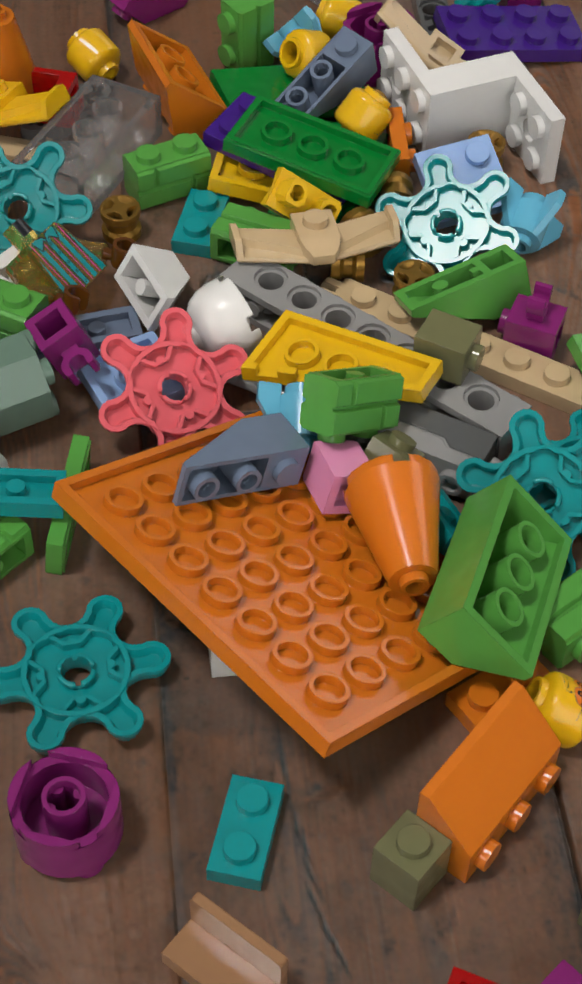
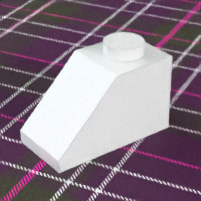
M133 243L116 271L114 278L146 329L155 332L159 326L160 316L165 310L173 307L190 276L173 251Z

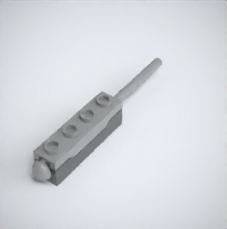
M242 374L227 381V383L257 394L258 382L243 380ZM284 385L281 388V395L285 393ZM398 400V403L401 405L398 426L391 429L378 430V434L386 430L391 432L392 430H398L414 439L417 443L415 448L426 454L425 458L430 460L438 470L440 488L448 495L457 496L465 500L475 493L463 490L457 483L456 470L459 464L471 457L480 458L489 463L502 462L495 457L498 435L413 402ZM346 435L345 440L357 441L364 451L371 438Z

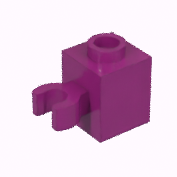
M536 281L533 296L518 293L512 308L503 309L497 327V332L503 334V340L553 359L562 338L568 308L550 303L553 285Z
M61 298L24 323L41 352L65 380L68 378L73 385L78 386L81 384L80 379L77 377V371L87 364L95 372L100 370V363L96 359L101 355L100 351L85 328Z

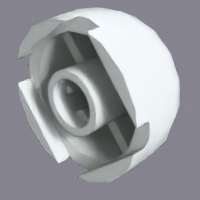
M221 275L209 281L195 291L189 300L187 312L192 318L193 323L191 337L199 349L205 352H214L225 345L234 344L242 347L249 357L263 339L260 328L251 331L249 317L253 313L239 289L229 278L224 279V276Z

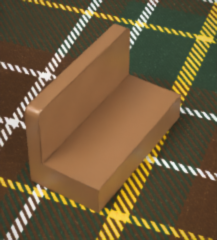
M197 892L189 901L191 919L161 952L162 963L189 984H287V957L200 892Z

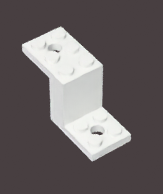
M398 27L384 30L383 46L379 48L381 76L377 79V89L386 95L388 101L392 104L390 107H402L404 122H411L412 145H416L421 152L466 140L471 133L477 130H492L501 134L507 140L508 145L514 148L523 160L525 168L533 173L540 184L555 181L566 118L513 51L429 70Z

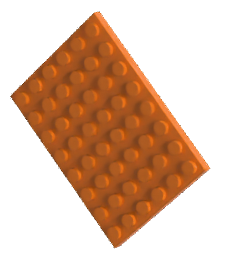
M261 410L55 481L51 498L323 758L339 751L479 671L451 664L417 631L434 584L427 592L418 596H405L402 593L393 591L385 580L351 514L321 513L303 480V474L310 453L307 456L299 483L296 485L180 506L174 505L172 501L182 464L240 419L262 416ZM439 553V571L445 557L441 553Z

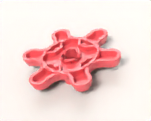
M178 307L168 308L162 313L159 320L160 336L152 345L140 346L122 334H111L102 341L100 354L108 365L122 373L126 386L120 396L107 400L102 404L98 412L99 422L105 430L112 433L123 432L133 425H144L156 435L159 446L194 434L197 431L206 430L243 417L245 415L241 411L233 408L226 402L223 388L229 379L242 374L240 367L248 358L247 353L242 347L234 344L225 345L214 352H205L199 349L191 337L192 318L188 312ZM172 379L181 383L185 391L184 398L181 401L162 395V383L165 380Z

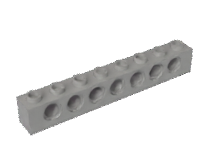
M236 261L219 275H223L224 279L229 278L232 280L253 313L249 317L251 324L268 333L285 310H290L413 351L414 339L409 335L401 333L378 320L375 316L360 310L344 301L341 297L328 292L307 278L294 273L280 264L240 263ZM469 371L461 386L439 379L424 402L416 403L498 435L495 457L501 461L512 451L513 439L509 431L511 417L522 409L532 408V405L521 400L518 396L510 394Z

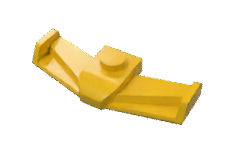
M0 79V127L49 121L70 101V95L65 85H55L48 92L28 94L22 81H4Z

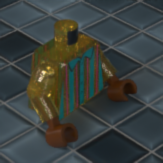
M22 217L18 218L2 234L20 252L6 266V273L14 284L24 285L28 290L48 295L49 305L61 298L74 315L78 314L79 310L87 309L90 292L86 287L108 266L106 264L107 260H110L111 265L118 270L133 243L137 244L131 238L119 237L113 241L112 248H108L107 243L79 239L56 222H53L38 235Z

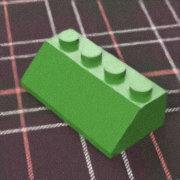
M511 474L467 497L417 631L451 664L525 681L533 677L573 540Z

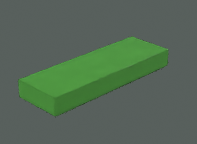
M73 435L65 466L67 477L90 470L92 440H90L89 436ZM65 510L64 519L52 518L46 541V573L62 575L66 569L77 521Z

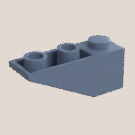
M343 26L275 101L315 117H319L340 105L353 88H362L378 71L373 43Z
M282 413L242 418L182 464L172 502L175 506L296 485L299 483L310 446Z

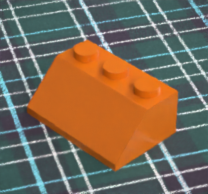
M131 19L127 26L135 68L144 82L143 88L152 95L156 102V110L165 117L169 124L168 130L173 136L181 133H197L203 141L204 131L227 109V106L189 47Z
M515 680L419 794L416 815L453 841L447 872L464 884L477 868L485 872L491 866L502 847V844L498 841L508 829L513 833L520 829L532 809V805L529 802L537 792L546 795L555 784L561 772V768L556 765L561 742L524 686Z

